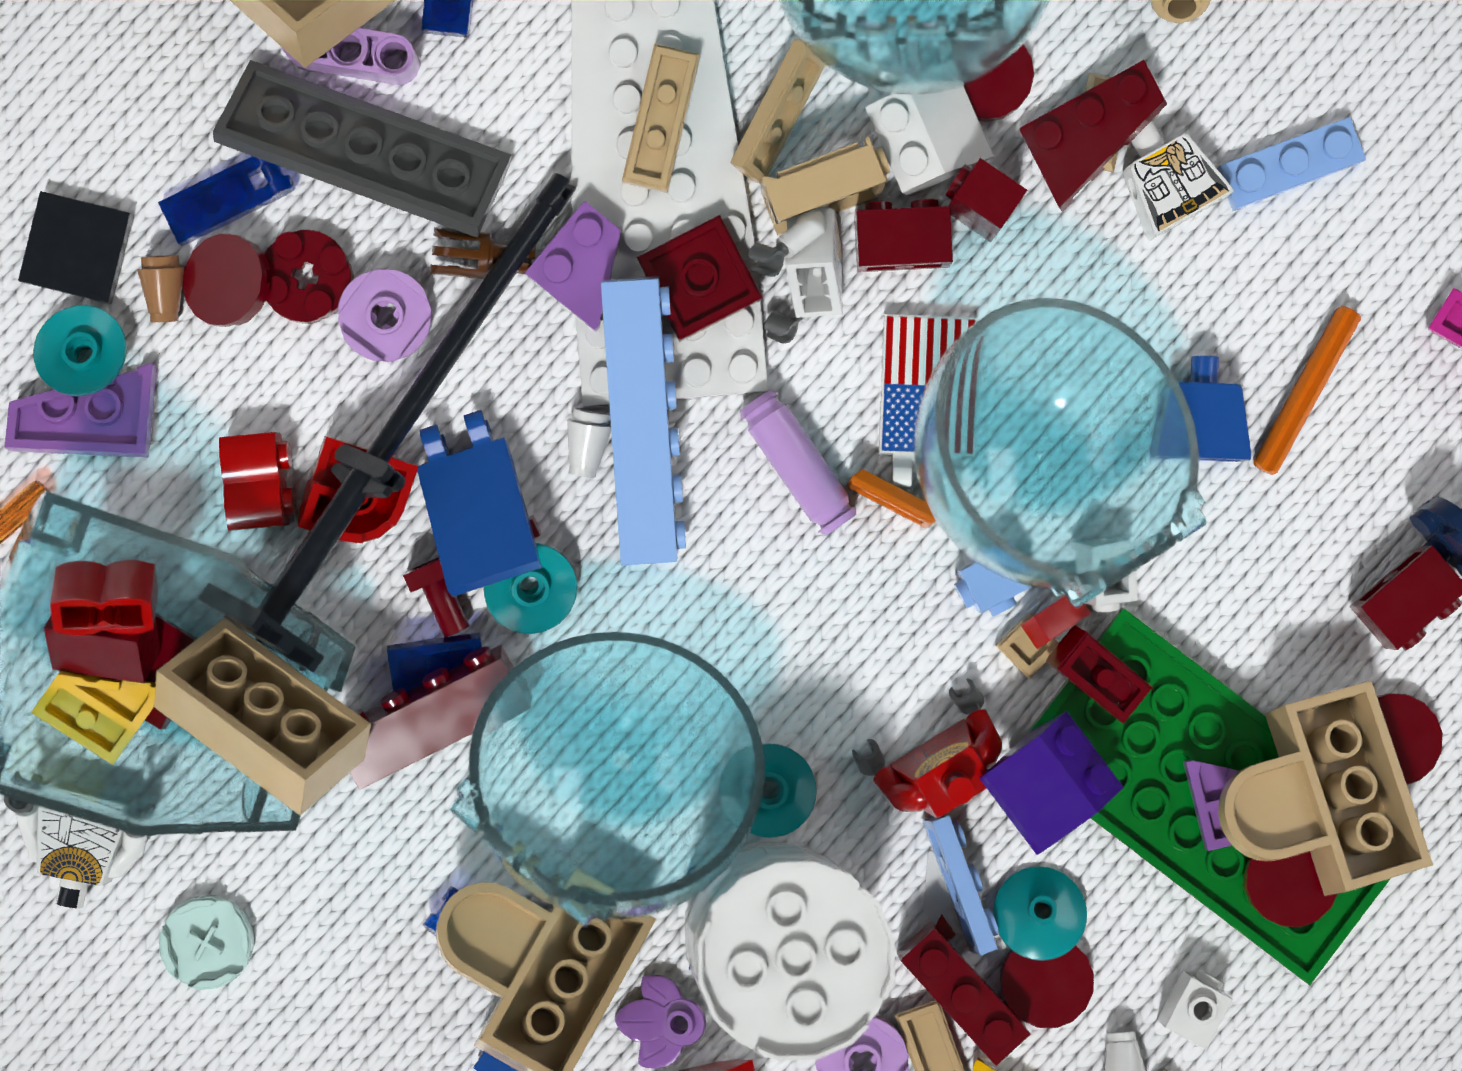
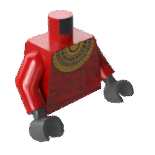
M966 679L970 685V691L964 697H959L953 687L949 689L950 698L963 714L968 715L966 720L964 718L889 764L890 766L885 767L883 754L878 743L873 739H867L868 745L873 752L871 755L861 757L854 749L852 750V755L860 772L866 776L874 775L873 782L891 804L901 812H919L924 810L936 818L941 817L959 805L969 802L975 795L987 789L979 778L997 762L1002 751V741L987 710L981 709L984 704V696L971 679Z

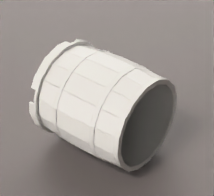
M752 842L722 855L697 881L685 911L686 959L713 1020L739 1044L754 1049L756 1053L776 1061L818 1060L852 1045L869 1028L867 1024L878 1014L883 1000H887L895 980V938L880 903L851 874L845 872L829 857L790 842Z

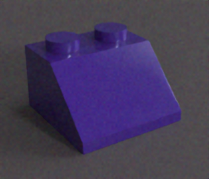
M1067 711L1034 728L979 778L1036 855L1044 852L1097 814L1124 788Z

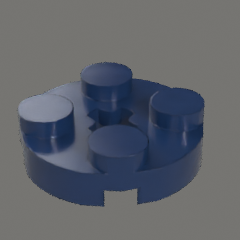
M1433 497L1430 501L1428 500L1426 503H1423L1409 517L1410 521L1426 539L1427 542L1423 546H1433L1445 561L1457 569L1462 576V509L1444 498Z

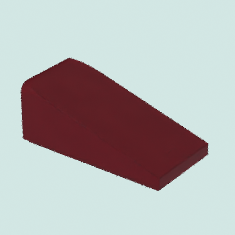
M1073 626L1046 660L1050 666L1122 724L1126 722L1153 688L1088 632L1077 626Z

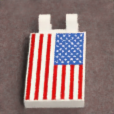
M884 314L878 454L892 455L891 484L899 488H910L912 484V462L938 463L937 489L956 490L959 484L958 458H972L978 318Z

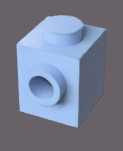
M1010 545L1003 546L956 571L961 581L954 584L961 601L967 609L974 605L978 613L989 610L992 617L1015 606L1017 602L1014 596L1032 587Z

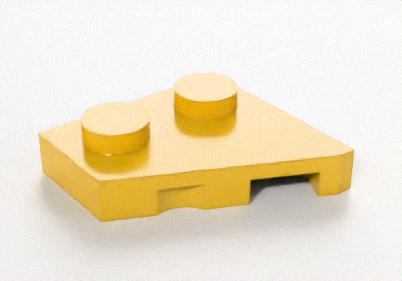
M60 671L31 713L113 765L154 708L156 682L145 681V683H137Z

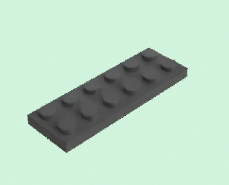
M253 60L249 61L213 130V140L215 143L476 238L479 236L511 165V154Z

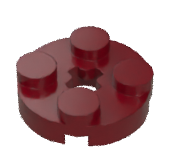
M298 230L280 234L264 253L270 269H266L267 281L270 282L269 295L266 301L276 313L300 324L317 323L322 319L328 318L333 313L336 314L342 293L349 283L354 280L353 269L347 254L334 239L318 231ZM306 264L313 265L312 272L318 276L317 283H308L305 289L298 288L299 280L294 277L297 269L303 270Z

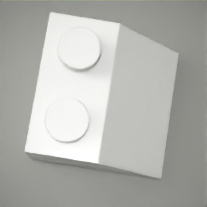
M957 71L905 87L865 107L902 193L910 197L956 176L964 164L973 168L980 158L988 161L995 157Z

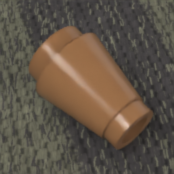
M179 255L141 257L142 269H137L148 313H150V322L179 321L178 312L180 310L184 267L179 265Z

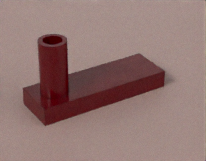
M530 516L529 520L534 538H537L541 535V530L535 516ZM439 557L405 572L403 577L410 593L422 588L444 637L454 635L470 626L457 597H452L447 590Z

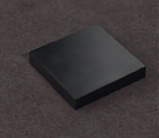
M40 191L18 281L112 305L134 215L129 212Z

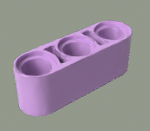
M364 28L355 30L306 68L282 48L288 58L301 69L393 85H405L411 82L417 76L420 69L419 57L412 44L405 37L394 33ZM346 44H361V53L356 60L351 62L340 60L341 49ZM395 50L407 52V61L401 68L389 69L385 67L386 58L391 52Z

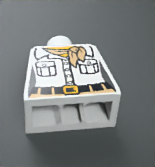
M1151 121L1131 141L1140 159L1130 164L1123 171V176L1148 242L1219 203L1234 192L1231 185L1186 133L1165 144L1153 121Z

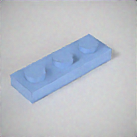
M1350 117L1222 164L1217 167V170L1234 191L1227 198L1232 211H1236L1361 164L1367 159Z
M943 815L937 818L931 816L923 819L924 827L969 951L981 956L997 950L998 948L993 937L999 934L997 923L990 909H983L977 892L983 890L982 882L974 865H967L961 848L965 847L967 843L957 820L951 821L950 815Z

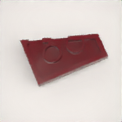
M1145 60L1138 62L1019 128L1062 212L1074 201L1073 197L1090 180L1093 181L1105 169L1103 166L1124 145H1128L1167 105Z

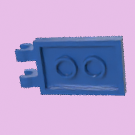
M482 410L463 415L473 448L449 455L444 434L440 435L437 424L419 430L429 462L419 465L417 473L447 590L452 597L542 568L509 444L505 437L493 441L489 422L484 420Z

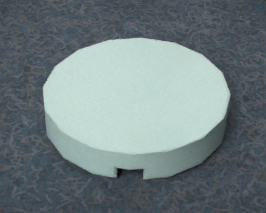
M216 895L196 896L176 906L166 919L159 935L160 957L167 972L176 980L179 979L182 983L187 984L188 987L197 990L217 989L235 980L249 964L254 950L253 928L246 913L231 900Z

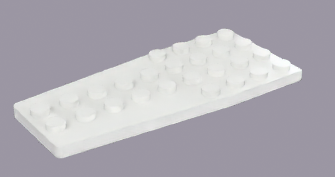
M571 0V185L576 186V190L571 196V216L586 201L621 230V239L617 255L615 256L611 279L646 277L636 257L720 215L759 289L758 273L751 271V267L757 261L748 257L749 250L755 244L744 176L742 172L730 163L738 148V141L714 0ZM654 44L700 54L698 70L668 193L622 182ZM761 301L679 342L666 315H662L663 334H672L674 362L665 363L666 382L675 381L677 400L765 393L768 391ZM603 313L600 328L596 332L575 316L583 407L609 406Z

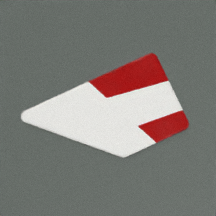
M929 851L927 854L923 912L947 940H951L962 929L933 851Z

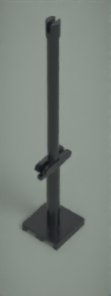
M558 173L552 174L535 199V205L367 452L347 444L341 445L336 450L334 457L339 463L335 462L331 471L341 482V486L260 605L256 608L211 583L207 584L198 599L225 614L224 618L255 636V640L313 673L316 671L324 656L281 624L367 498H389L392 492H398L404 487L406 483L405 477L394 470L388 463L549 224L555 216L560 214L575 192L576 186L569 185V179Z

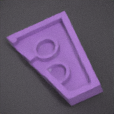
M153 363L137 367L136 371L118 375L107 387L90 395L69 396L56 390H51L10 401L4 447L11 452L149 458L157 367Z

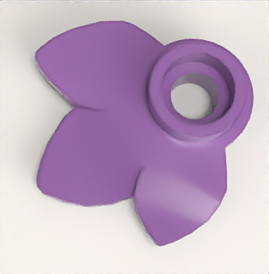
M645 975L642 977L641 982L643 999L626 1004L618 1011L614 1020L619 1030L633 1041L641 1042L638 1064L645 1068L656 1069L674 1063L679 1058L684 1046L691 1045L702 1037L706 1029V1016L703 1009L695 1001L683 998L677 984L673 980L661 975ZM677 1015L686 1018L688 1022V1029L686 1031L680 1030L676 1026L675 1018Z

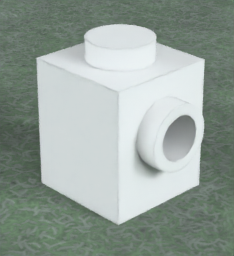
M1200 969L1196 977L1182 970L1157 1020L1166 1029L1207 1050L1233 999L1221 991L1225 983Z

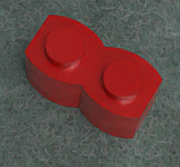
M278 432L219 437V457L228 531L290 525V516L297 513V502L294 488H287L285 480V469L292 468V451L289 441H282L281 433Z
M122 560L105 566L91 561H72L56 566L50 600L53 631L65 635L84 636L103 630L115 634L132 635L154 629L158 596L155 564L140 560Z

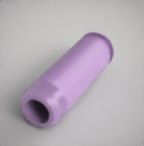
M769 390L740 410L741 420H747L748 432L808 519L820 526L821 530L818 531L819 533L828 535L857 515L856 506L851 507L849 504V494L786 404L777 400L778 393Z

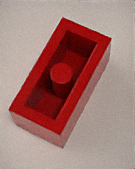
M1074 589L1023 623L1021 627L1036 649H1039L1090 615L1091 612Z

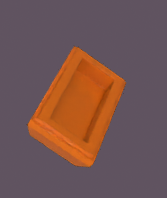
M864 469L853 475L847 484L848 489L925 529L931 527L936 521L935 506Z

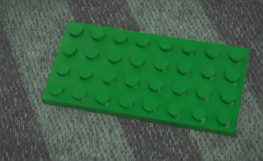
M1121 608L1097 641L1153 688L1126 722L1122 724L1069 680H1066L1022 739L1034 728L1067 711L1124 787L1090 819L1310 986L1390 879L1338 893L1332 908L1318 921L1302 927L1280 926L1265 919L1253 908L1243 888V874H1245L1248 857L1239 852L1233 845L1211 851L1204 849L1183 761L1191 759L1240 771L1249 766L1279 758L1266 716L1126 609Z

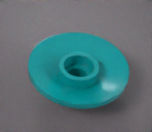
M87 305L68 307L51 316L39 330L33 348L34 364L42 380L57 392L69 396L90 395L107 387L119 375L127 354L125 334L119 323L106 311ZM91 349V357L85 362H79L80 353L83 350Z
M536 543L542 568L483 587L485 602L491 615L502 626L514 632L535 634L557 626L570 613L576 600L577 580L571 564L559 551L540 543ZM526 577H533L537 580V585L531 590H524L520 587L521 581Z
M760 744L745 750L735 758L725 775L723 798L729 815L743 830L759 837L774 838L795 831L808 819L816 801L817 788L812 769L800 754L783 745ZM771 780L777 783L779 790L776 796L767 798L762 795L760 788L765 781Z
M1037 866L1022 869L1014 873L1003 883L994 901L993 916L997 923L1000 938L1013 952L1031 960L1044 961L1061 957L1079 942L1087 923V907L1083 894L1072 879L1058 870ZM1035 904H1047L1051 910L1050 917L1046 919L1037 917L1034 912Z

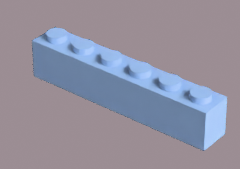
M659 276L602 280L601 294L621 566L677 562V549H686L685 521L675 520L674 503L683 502L682 475H672L671 456H680L679 430L678 428H669L668 410L677 409L675 381L666 382L665 363L674 362L672 334H663L662 315H671L669 286L660 287Z

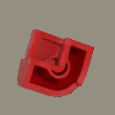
M324 436L311 478L307 481L297 522L299 528L310 531L341 486V482L331 471L335 462L339 463L334 457L336 450L344 444L363 452H367L366 449ZM391 458L388 463L406 479L404 487L398 492H392L389 498H367L339 540L363 544V542L380 538L392 527H395L405 510L418 466Z

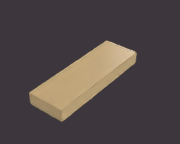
M793 40L730 161L749 180L761 184L763 176L768 177L826 66V62L803 41Z
M654 44L622 177L623 183L668 193L698 70L700 54Z

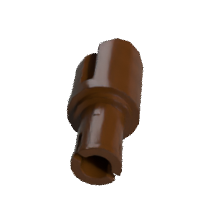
M434 227V237L460 241H479V249L470 250L432 246V255L477 260V269L431 264L430 274L484 279L508 244L494 243V238H490V233L480 232L478 238L454 229ZM536 246L528 255V259H535ZM523 263L516 274H525L533 263Z

